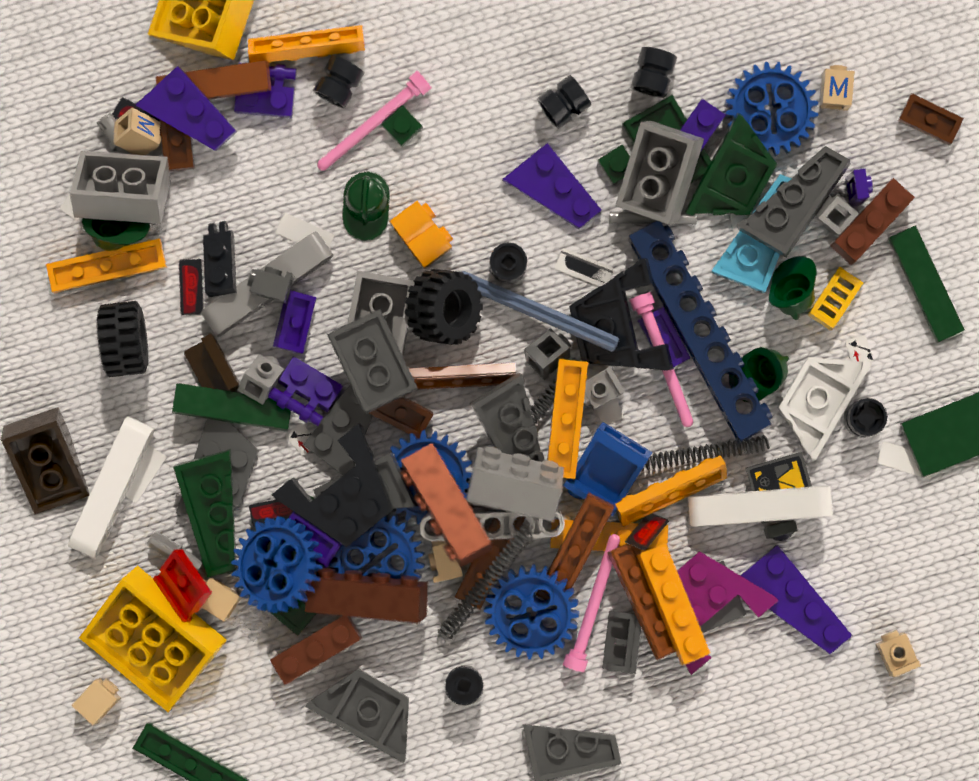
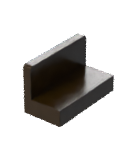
M210 333L201 338L202 342L184 352L202 387L231 392L239 388L240 382L213 334Z

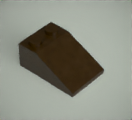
M59 407L3 427L2 444L34 514L90 495L70 432Z

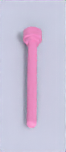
M418 71L414 72L408 78L409 81L406 83V88L318 161V169L324 171L414 95L417 97L420 94H426L432 87Z
M647 292L630 299L633 311L636 310L637 314L642 316L653 347L664 344L652 312L654 310L653 304L655 303L652 293ZM662 370L682 425L685 427L692 426L693 418L675 370Z
M616 534L611 535L608 539L574 649H570L569 654L566 653L563 666L575 671L585 672L588 660L586 659L587 654L585 650L613 565L607 552L618 548L620 543V537Z

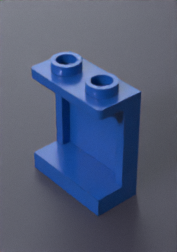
M602 422L577 462L575 479L568 478L563 486L576 499L585 500L589 492L615 505L627 495L653 452ZM616 506L614 507L610 516H614L615 512L617 511Z

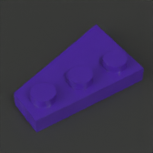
M179 66L172 70L135 104L137 107L215 151L238 132Z
M548 143L502 179V181L518 189L530 199L540 203L577 229L582 228L602 211Z

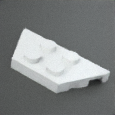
M806 358L779 404L778 410L812 460L815 461L872 363L868 361Z

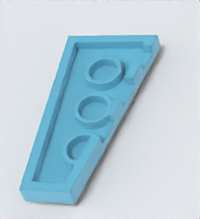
M780 174L758 206L763 201L766 202L784 182H788L792 178ZM739 231L711 273L765 293L780 254Z

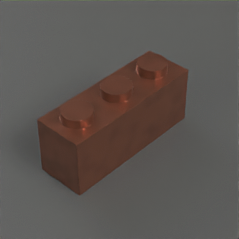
M893 178L830 247L850 265L854 264L915 197Z
M342 616L270 659V662L284 685L358 642L362 639V636L351 617Z

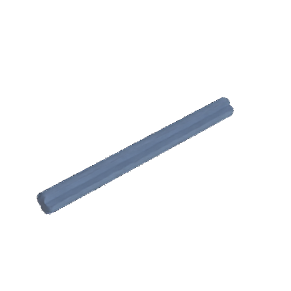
M462 271L464 274L472 277V281H475L479 286L477 291L481 292V295L606 350L614 351L618 345L619 338L471 273Z

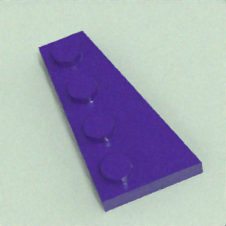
M775 545L740 575L775 596L779 601L769 610L828 654H831L853 636L778 545Z

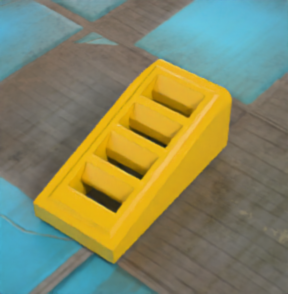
M839 267L807 315L830 331L833 330L863 285V282ZM839 277L854 286L851 291L837 282ZM835 287L846 294L845 300L832 292V288ZM829 296L841 304L839 309L825 300L826 297ZM822 305L835 314L833 318L819 309Z

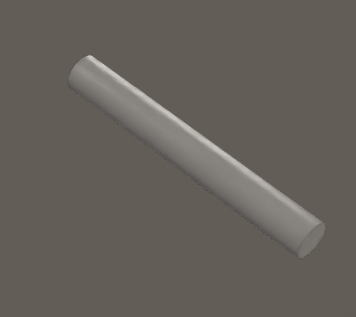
M609 212V223L652 224L657 221L634 212ZM681 213L679 222L673 224L696 225L697 214L688 215Z

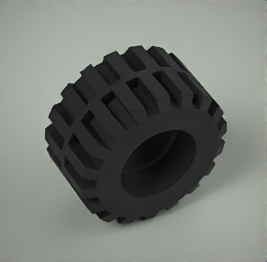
M431 269V271L422 272L421 277L417 276L413 280L414 286L410 285L408 289L409 297L405 299V304H407L405 316L409 317L407 324L409 328H413L412 333L415 336H419L423 341L458 345L462 343V340L467 341L470 338V333H475L477 330L476 324L481 321L480 310H483V304H480L481 292L477 291L479 286L475 281H472L471 276L459 271Z
M137 301L101 304L97 313V339L100 359L105 373L108 377L144 374L148 367V339L145 319Z

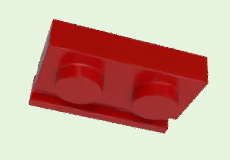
M176 549L170 554L159 569L161 572L159 575L154 576L153 580L182 622H190L193 619L192 615L200 610L212 594V591L183 549Z

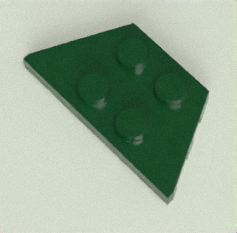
M736 114L685 210L686 214L750 215L777 163L742 114Z

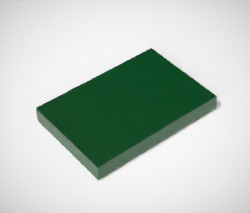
M670 95L623 122L622 126L634 144L641 122L653 121L681 130L687 118L674 96ZM704 147L700 152L690 184L703 178L711 163V159Z
M979 392L900 423L922 478L979 455Z

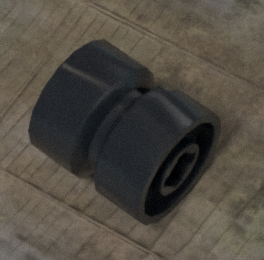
M642 47L637 62L641 69L634 73L631 88L649 96L666 97L671 82L667 75L673 74L677 56L662 49Z
M331 55L324 68L327 76H322L318 79L313 92L327 102L346 109L353 94L350 88L358 87L365 73L351 62L339 56Z
M571 75L557 84L556 91L549 89L537 98L541 109L557 129L571 121L572 113L579 115L591 106L588 96Z
M507 242L494 248L490 255L489 267L495 280L509 285L517 283L523 278L526 273L528 260L522 247L515 243Z
M865 398L848 406L843 420L850 434L855 437L865 438L881 432L887 424L888 416L881 402L876 399Z
M461 665L455 667L446 678L445 690L447 696L458 705L473 704L482 694L483 680L481 674L472 666Z

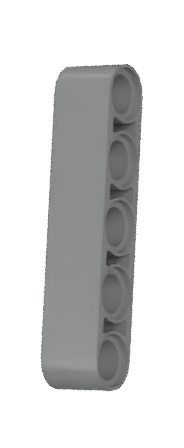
M314 232L265 266L281 270V276L283 277L286 276V272L293 273L295 277L292 286H294L328 262L334 255L318 232ZM248 278L236 286L237 293L223 295L201 311V315L217 337L225 334L272 301L253 295L250 292L251 286H247Z

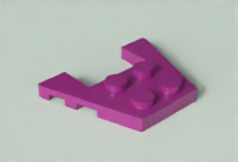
M700 551L677 570L700 627L737 595L742 598L758 618L779 601L775 596ZM708 654L687 663L688 672L691 675L694 674L711 659V656Z

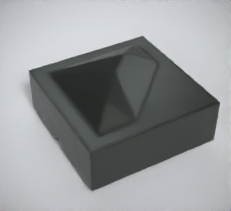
M793 520L764 528L766 539L771 538L777 541L787 540L794 532L798 531L796 522Z

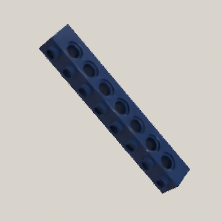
M656 221L629 235L628 242L638 260L648 258L654 282L652 286L739 444L768 429L771 426L770 419L773 416L766 403L760 404L755 394L759 391L751 377L746 378L741 368L745 367L739 353L737 351L732 353L728 345L731 339L724 326L718 327L713 317L717 316L713 305L709 300L705 302L700 292L703 291L700 281L696 275L690 276L686 268L689 262L682 250L677 251L672 243L675 240V236L668 224L663 226L662 222ZM656 248H663L668 252V257L662 261L656 260L652 252ZM670 273H677L681 276L682 283L672 286L667 283L666 276ZM690 298L695 302L696 308L693 311H684L680 307V301ZM700 323L707 325L710 330L709 335L706 337L697 336L693 329L694 326ZM711 349H718L723 353L724 359L721 362L714 363L709 360L707 353ZM726 374H731L736 377L737 386L731 389L726 388L722 384L721 378ZM739 400L748 401L751 405V412L748 414L739 413L736 410V402Z

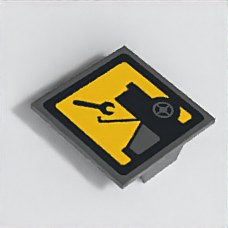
M802 452L746 467L752 491L812 487Z

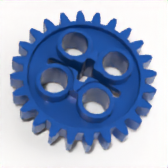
M765 62L762 71H760L756 64L753 65L752 75L744 70L742 72L744 81L735 78L733 83L738 89L729 88L727 93L733 99H727L724 102V105L732 109L724 114H726L725 117L733 118V120L737 113L742 114L752 129L751 121L753 119L763 120L766 124V129L761 132L754 129L753 131L766 149H772L774 156H778L781 147L786 154L791 151L790 144L799 148L801 142L798 137L805 140L809 138V134L805 129L813 130L816 125L809 120L818 117L819 114L811 111V109L817 107L819 102L810 100L816 91L806 90L810 80L801 82L799 80L802 74L801 71L793 76L790 74L791 65L785 71H782L780 62H777L774 69H770L769 63ZM767 84L771 85L772 107L778 108L773 116L776 134L771 132V112L765 110L769 104ZM780 87L788 88L791 98L787 100L781 99L777 95V89ZM752 90L759 91L763 97L762 101L759 103L752 102L748 98V92ZM784 115L792 117L795 123L794 127H783L780 117ZM733 120L728 123L727 128L731 126Z
M422 430L421 437L417 439L412 432L410 433V442H407L402 437L399 439L400 449L393 445L390 447L401 468L402 459L433 443L448 471L455 478L461 493L467 500L468 493L464 490L469 488V482L466 480L471 477L472 471H466V467L470 466L472 461H463L462 457L466 454V449L457 452L455 449L459 442L455 441L449 445L447 443L448 434L442 440H439L437 431L433 432L431 438H427L426 431ZM411 485L409 488L414 497L417 492L413 485ZM418 504L415 507L397 508L395 514H399L403 510L406 511V521L412 515L416 516L418 525L428 513L427 510L422 512Z
M386 515L347 547L342 545L335 556L337 561L330 564V567L338 568V573L344 574L345 571H358L371 562L375 556L384 552L394 543H397V549L384 557L380 563L367 570L362 576H369L370 573L389 574L392 579H401L403 576H415L420 580L422 576L416 572V569L425 567V564L418 562V558L424 556L425 552L416 550V547L422 543V540H412L416 530L407 533L405 531L408 524L407 521L397 525V515L393 516L390 521H387ZM376 532L385 534L387 542L384 547L378 546L374 542V534ZM353 549H358L363 553L364 560L362 564H357L352 560L351 552ZM393 555L403 558L404 568L402 570H397L392 566L391 559Z
M276 517L275 520L266 518L265 524L256 522V531L246 530L249 537L247 540L239 538V542L243 545L242 549H234V552L239 555V559L231 561V564L238 566V570L231 573V575L240 578L234 586L243 589L240 597L249 598L248 605L257 606V610H268V612L277 613L278 610L288 612V606L298 608L297 599L307 601L305 591L314 592L315 589L311 582L320 581V578L314 574L315 570H320L323 567L315 564V560L322 557L321 553L314 552L319 543L310 541L313 533L304 531L306 526L299 523L296 524L295 520L289 518L285 520V518ZM271 541V549L267 552V545ZM296 549V557L292 561L291 554ZM260 569H262V576L258 580V572ZM286 577L287 584L282 589V581Z
M532 564L530 572H527L525 567L520 565L519 574H516L513 569H509V579L501 575V579H498L501 586L494 584V588H491L495 595L487 594L486 601L492 605L485 606L484 612L492 615L486 618L485 624H494L489 631V635L499 634L496 644L499 645L505 641L507 643L505 652H509L514 647L516 648V657L518 658L523 651H526L529 660H531L533 652H537L540 659H543L546 649L550 654L554 655L556 651L555 644L563 649L565 647L563 638L572 639L573 634L569 629H577L578 625L572 619L578 618L580 611L572 608L576 607L579 601L578 599H570L574 594V588L565 590L567 579H563L560 582L556 580L558 571L549 576L547 575V566H544L540 573L537 572L535 564ZM539 589H544L549 592L550 598L548 600H540L536 597L535 592ZM510 595L518 596L522 604L512 606L508 603L507 597ZM551 605H556V606H557V609H546V608H548V607L551 606ZM532 607L533 611H537L536 616H532L530 612H527V608ZM507 614L516 615L514 618L506 617ZM550 617L556 621L557 625L553 628H547L543 625L542 620ZM517 623L525 624L528 632L524 634L517 633L513 626Z

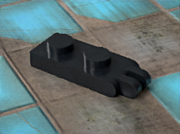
M227 221L219 222V232H217L216 223H209L208 234L203 235L205 293L208 297L237 293L234 233L232 230H228Z

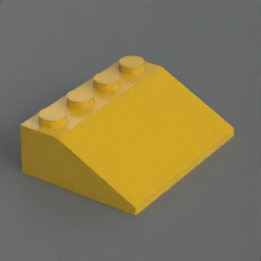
M159 0L147 35L211 56L234 60L254 0Z
M138 565L121 579L79 637V639L167 712L175 706L227 641V639L195 613L192 615L193 619L190 622H182L153 578Z

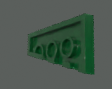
M231 449L175 464L173 469L207 578L236 570L237 566L231 564V561L236 560V553L234 552L236 542Z

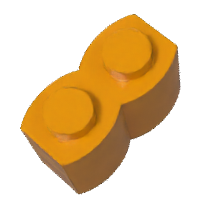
M417 200L389 222L421 266L426 269L452 249L450 242L453 238L444 226L438 228L432 219L436 215L428 204L424 203L421 205Z

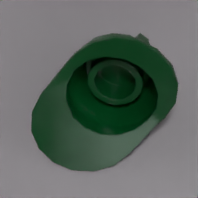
M369 171L360 172L352 176L346 183L343 196V224L347 232L355 239L363 241L373 240L380 236L387 226L390 201L389 186L385 179L377 173Z
M82 219L83 229L92 237L93 242L99 248L108 251L118 250L123 246L142 240L150 230V223Z
M805 256L789 258L779 265L772 277L768 299L770 304L779 308L784 314L791 315L794 320H798L800 314L810 309L815 301L814 286L817 268L812 259Z
M759 347L741 357L745 365L741 369L746 378L751 377L759 391L755 395L759 401L775 392L787 378L788 365L786 362L789 360V357L782 356L776 350ZM729 374L730 387L734 388L737 386V379Z

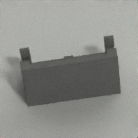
M609 610L602 669L636 674L641 625L634 613Z

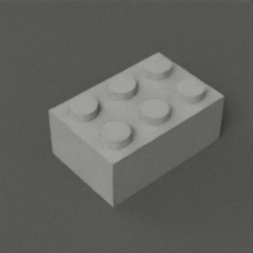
M653 121L641 122L615 206L668 225L679 222L704 139Z
M81 151L70 190L74 217L161 224L171 182L168 157Z
M357 271L348 324L380 309L403 356L409 327L407 324L409 317L405 316V310L407 309L405 299L409 297L408 289L410 285L414 286V281Z
M478 447L466 501L554 522L562 492L564 467H560L556 462L549 460L542 462L531 460L524 454L516 453L510 455L501 453L495 447Z

